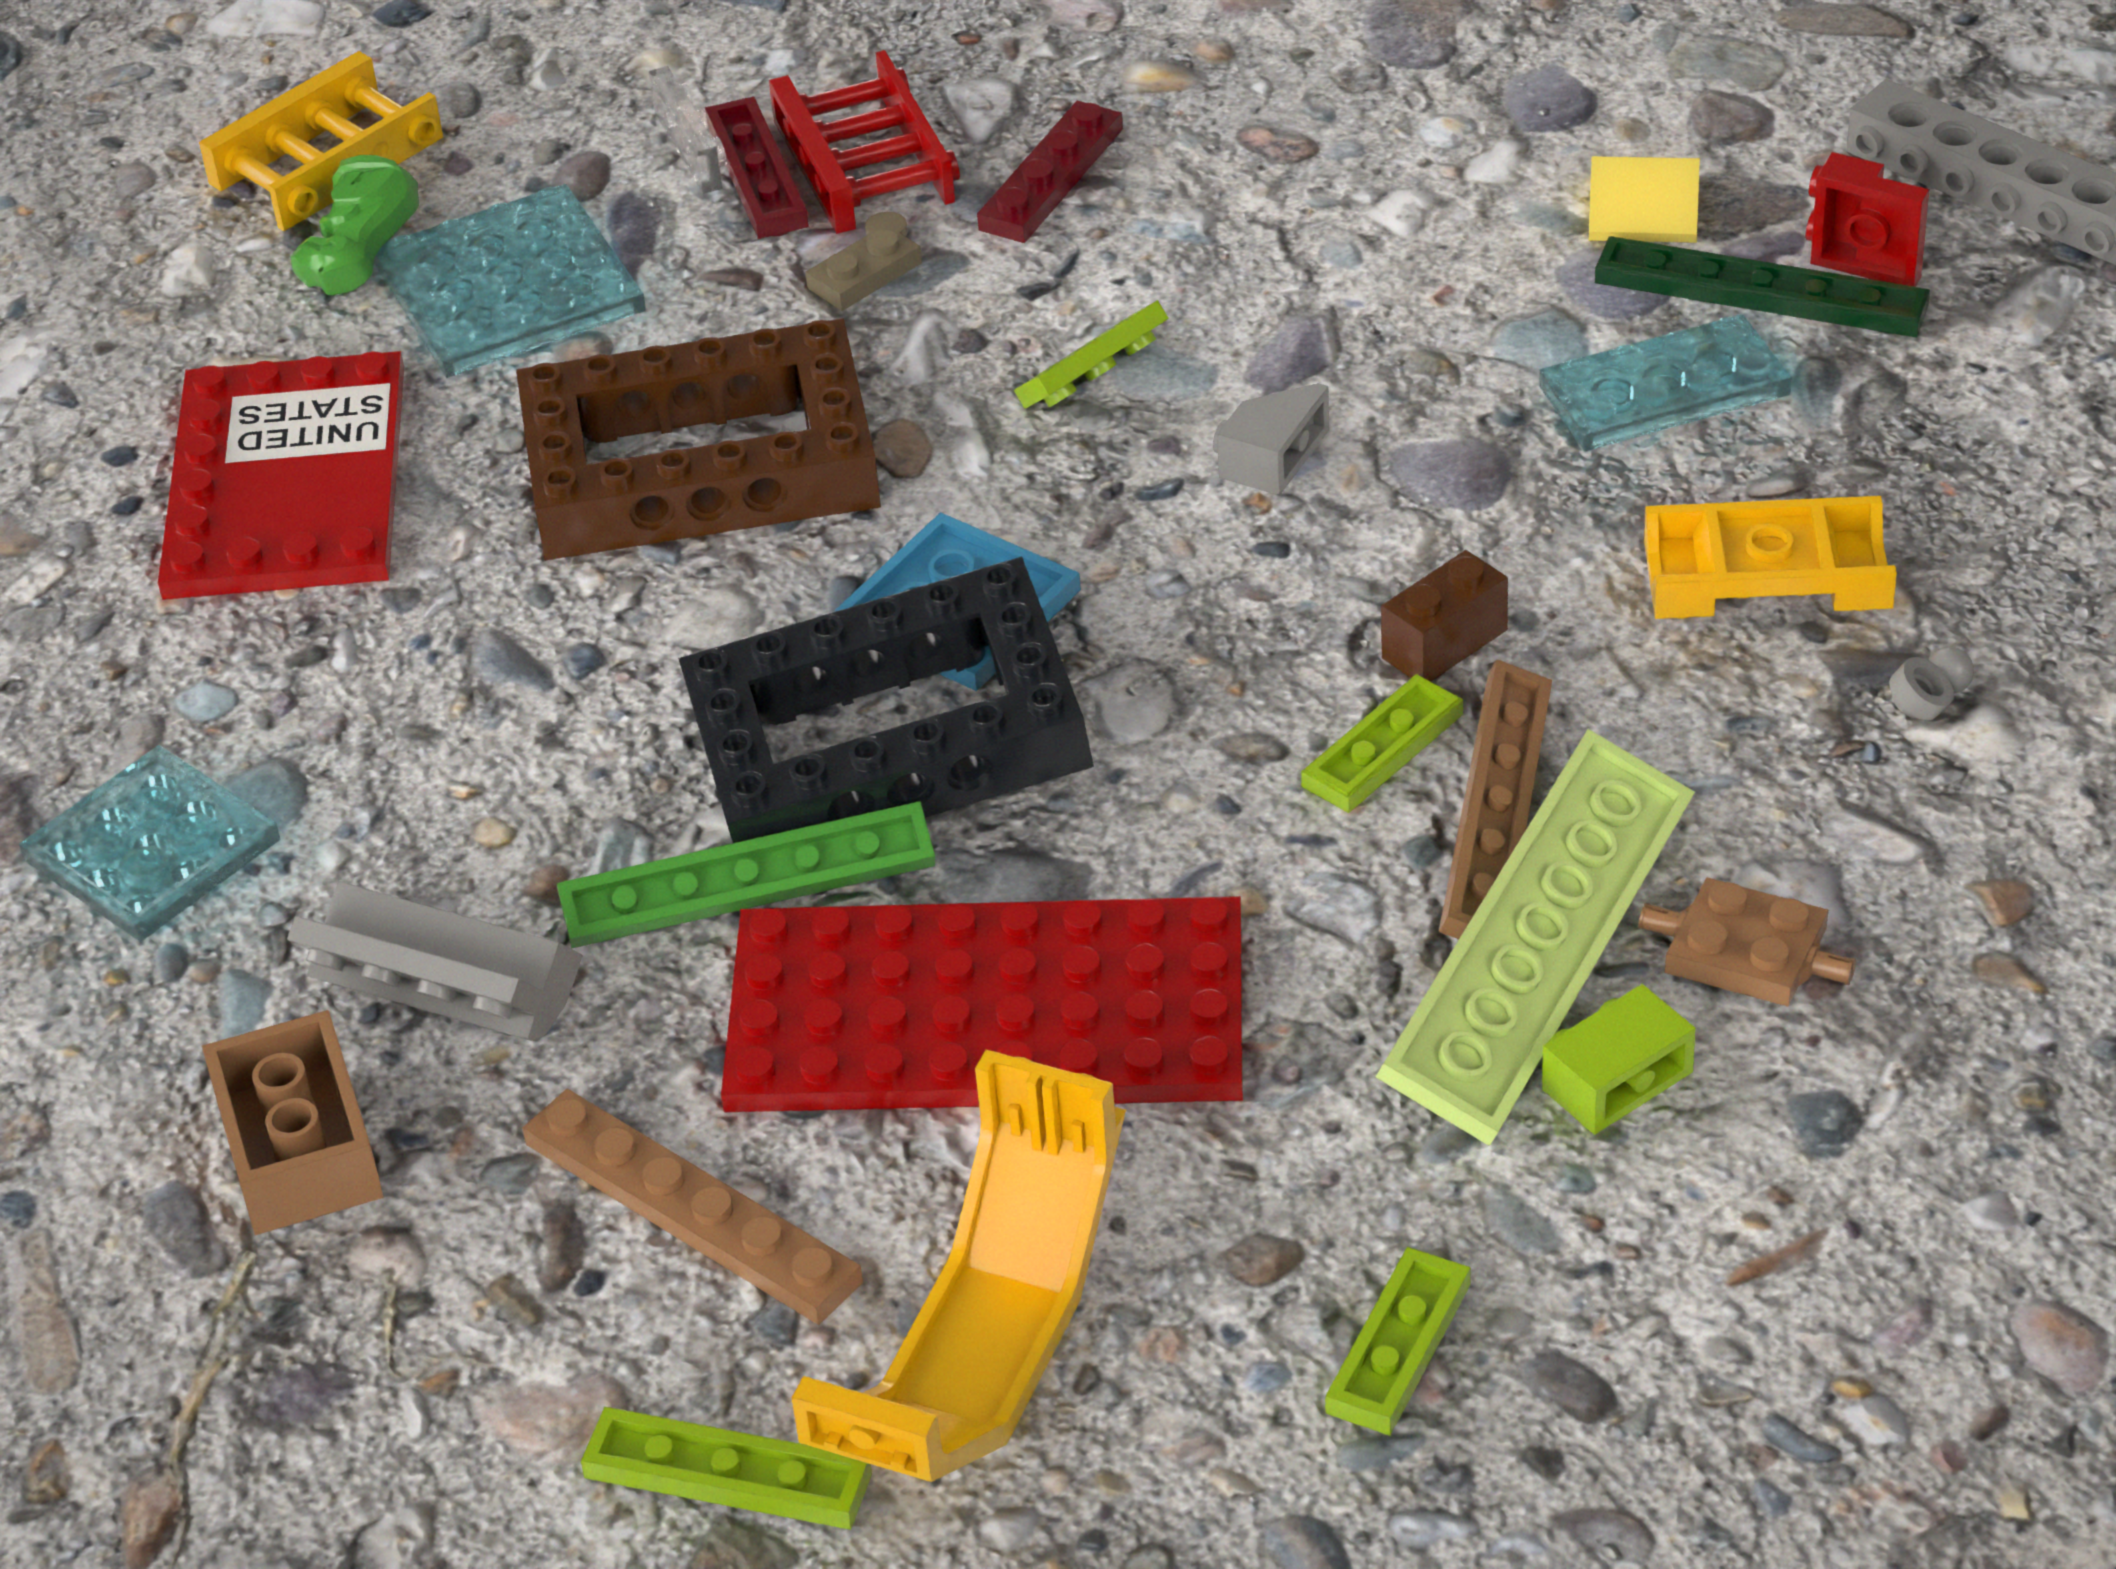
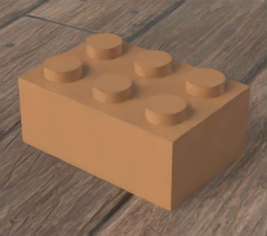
M329 1010L202 1045L254 1235L384 1198L371 1145Z

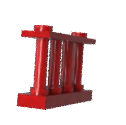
M885 50L875 52L877 79L807 96L805 92L798 93L788 75L769 80L774 123L836 234L856 229L854 207L860 206L861 200L932 182L945 205L955 203L953 181L960 179L956 156L952 149H944L912 96L904 69L902 67L896 68ZM878 99H883L887 106L886 108L824 124L820 119L813 120V116ZM899 126L904 134L840 152L837 147L829 148L831 143ZM914 153L920 161L917 164L857 180L852 175L845 176L846 171Z

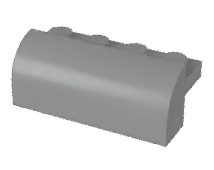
M341 881L337 883L324 924L295 916L287 940L309 950L306 961L311 963L306 975L307 977L530 1041L538 1040L546 1035L564 1009L583 956L575 950L553 940Z

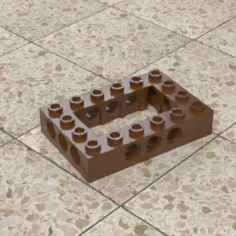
M844 318L828 321L815 320L808 324L777 329L764 328L751 333L719 338L706 337L693 342L667 346L655 345L642 350L609 355L597 354L584 359L558 363H540L532 367L516 369L534 506L545 561L881 507L875 453ZM800 398H803L806 430L783 431L775 435L737 441L726 440L718 444L686 449H669L660 453L629 458H612L603 462L587 463L583 434L585 438L592 442L608 443L618 441L617 437L661 431V434L672 433V429L706 423L716 422V425L727 424V420L770 414V417L780 416L795 410L800 404Z

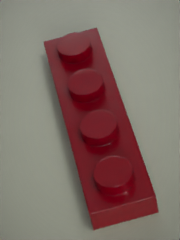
M752 96L705 107L707 125L757 238L783 236L791 231L809 227L807 209L755 97Z
M1077 100L977 213L978 231L1025 243L1123 130L1122 112L1104 108L1095 103H1085Z

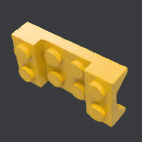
M1881 496L1645 506L1644 545L1655 619L1715 616V599L1831 594L1834 611L1893 609L1897 572L1895 565H1888L1883 543V503Z

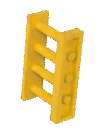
M357 51L201 140L199 145L210 185L219 191H223L247 177L270 192L277 226L282 231H286L333 203L331 196L333 191L332 177L338 170L341 160L358 155H377L393 160L398 165L444 137L437 100L434 94L428 92L406 106L400 105L378 92L372 58L361 51ZM365 108L383 118L366 129H362L347 120V118ZM325 131L344 141L325 153L307 143ZM285 154L304 164L285 176L266 166Z

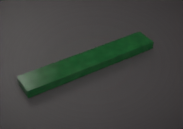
M1609 236L1595 267L1596 284L1915 338L1918 337L1930 298V290L1926 288Z

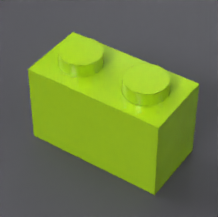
M1640 984L1620 998L1608 1000L1597 1012L1570 1029L1565 1028L1558 1031L1543 1045L1542 1090L1591 1133L1596 1135L1693 1073L1696 1028L1645 985Z

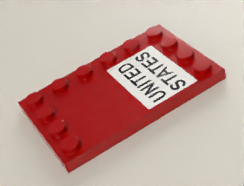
M371 351L360 355L315 356L302 360L259 361L254 364L221 367L209 365L198 369L185 370L158 576V586L162 600L389 580L404 382V363L401 351L383 353Z

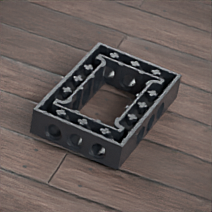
M1022 556L678 658L733 843L919 801L926 818L1094 767L1083 714ZM985 646L990 647L999 686L1004 685L1006 694L773 763L760 719L767 724H786L796 721V716L838 703H842V706L854 703L853 699L895 686H899V689L911 686L910 682L952 669H956V672L964 671V669L980 663L986 653Z

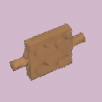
M1706 877L1694 902L1685 910H1682L1681 913L1646 902L1639 918V929H1646L1674 937L1666 953L1664 973L1787 1007L1797 988L1812 977V975L1850 985L1856 968V958H1848L1820 950V941L1827 929L1828 909L1809 905L1796 899L1783 898L1745 888L1731 882H1723Z

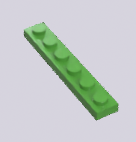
M919 801L557 883V889L572 949L740 911V909L753 908L935 866V853L921 802Z

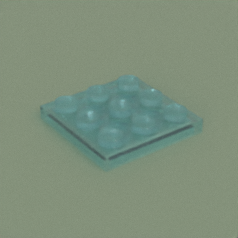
M158 745L20 842L19 846L26 863L141 943L281 839L277 823Z

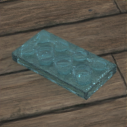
M1744 314L1721 318L1707 324L1670 332L1659 337L1622 345L1615 349L1578 359H1570L1563 363L1539 369V387L1584 452L1788 396L1791 394L1792 377Z

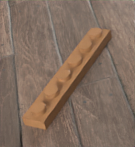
M1496 659L1487 677L1439 927L1440 933L1456 939H1460L1526 831L1552 686L1551 679Z
M568 1088L522 1127L527 1146L817 1325H820L863 1283L861 1265Z

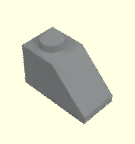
M1317 383L1242 401L1230 418L1223 420L1218 425L1214 435L1213 450L1218 453L1219 478L1280 496L1329 431L1328 386Z

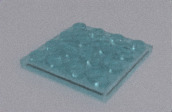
M567 184L543 188L535 194L508 203L492 205L487 210L459 219L446 220L438 226L414 234L397 236L386 242L374 258V265L446 378L646 311L643 292Z

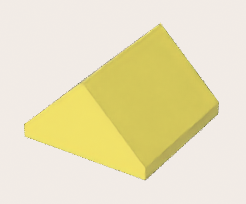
M1592 156L1589 241H1607L1609 236L1644 242L1697 243L1700 158Z

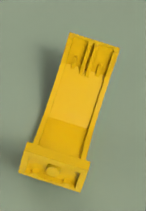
M985 1050L975 1068L981 1118L980 1137L954 1243L948 1260L888 1371L877 1386L861 1393L803 1376L791 1397L799 1443L929 1482H933L1007 1445L1081 1300L1126 1109L1114 1106L1113 1083L1096 1079L1088 1074L1073 1073L1039 1064L1024 1057H1013Z

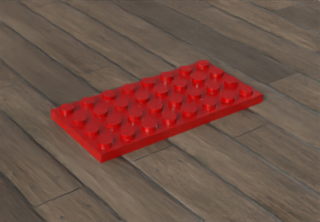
M1241 896L740 909L721 1088L724 1113L979 1107L975 1068L985 1050L1013 1057H1024L1039 1064L1073 1073H1084L1096 1079L1113 1083L1114 1104L1243 1101Z

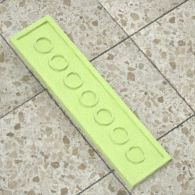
M1587 729L1384 1061L1376 1078L1490 1146L1542 1058L1543 1045L1556 1034L1695 791Z

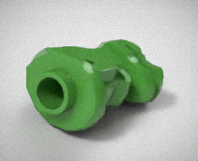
M358 155L341 160L338 170L332 177V209L329 214L324 215L319 221L321 234L324 238L315 236L307 238L291 255L293 272L306 286H318L327 295L349 293L359 288L372 275L374 258L378 251L418 209V182L407 170L398 166L393 160L377 155Z

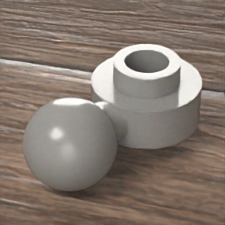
M1956 647L1940 648L1932 653L1928 660L1920 657L1909 658L1890 678L1889 685L1893 701L1897 708L1909 717L1933 720L1953 701L1955 693L1962 692L1970 685L1974 676V666L1968 654Z

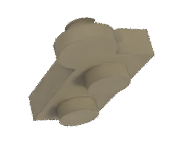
M887 211L877 213L868 218L865 223V237L805 271L807 289L843 311L922 264L921 246L906 237L908 233L907 222L901 214Z

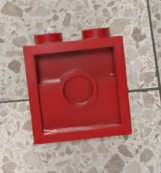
M1832 152L1824 165L1818 164L1814 168L1809 183V196L1815 198L1814 210L1808 219L1805 233L1806 240L1812 242L1810 264L1872 280L1916 287L1922 276L1930 189L1883 178L1884 164Z

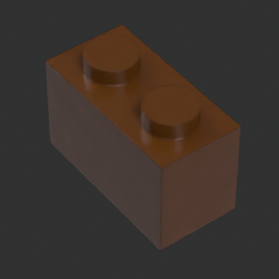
M1464 550L1381 605L1382 659L1410 678L1417 674L1430 682L1508 630V577L1468 550Z

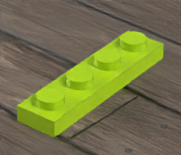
M605 1406L581 1459L582 1470L586 1479L848 1530L852 1529L872 1476V1468L869 1463L805 1444Z

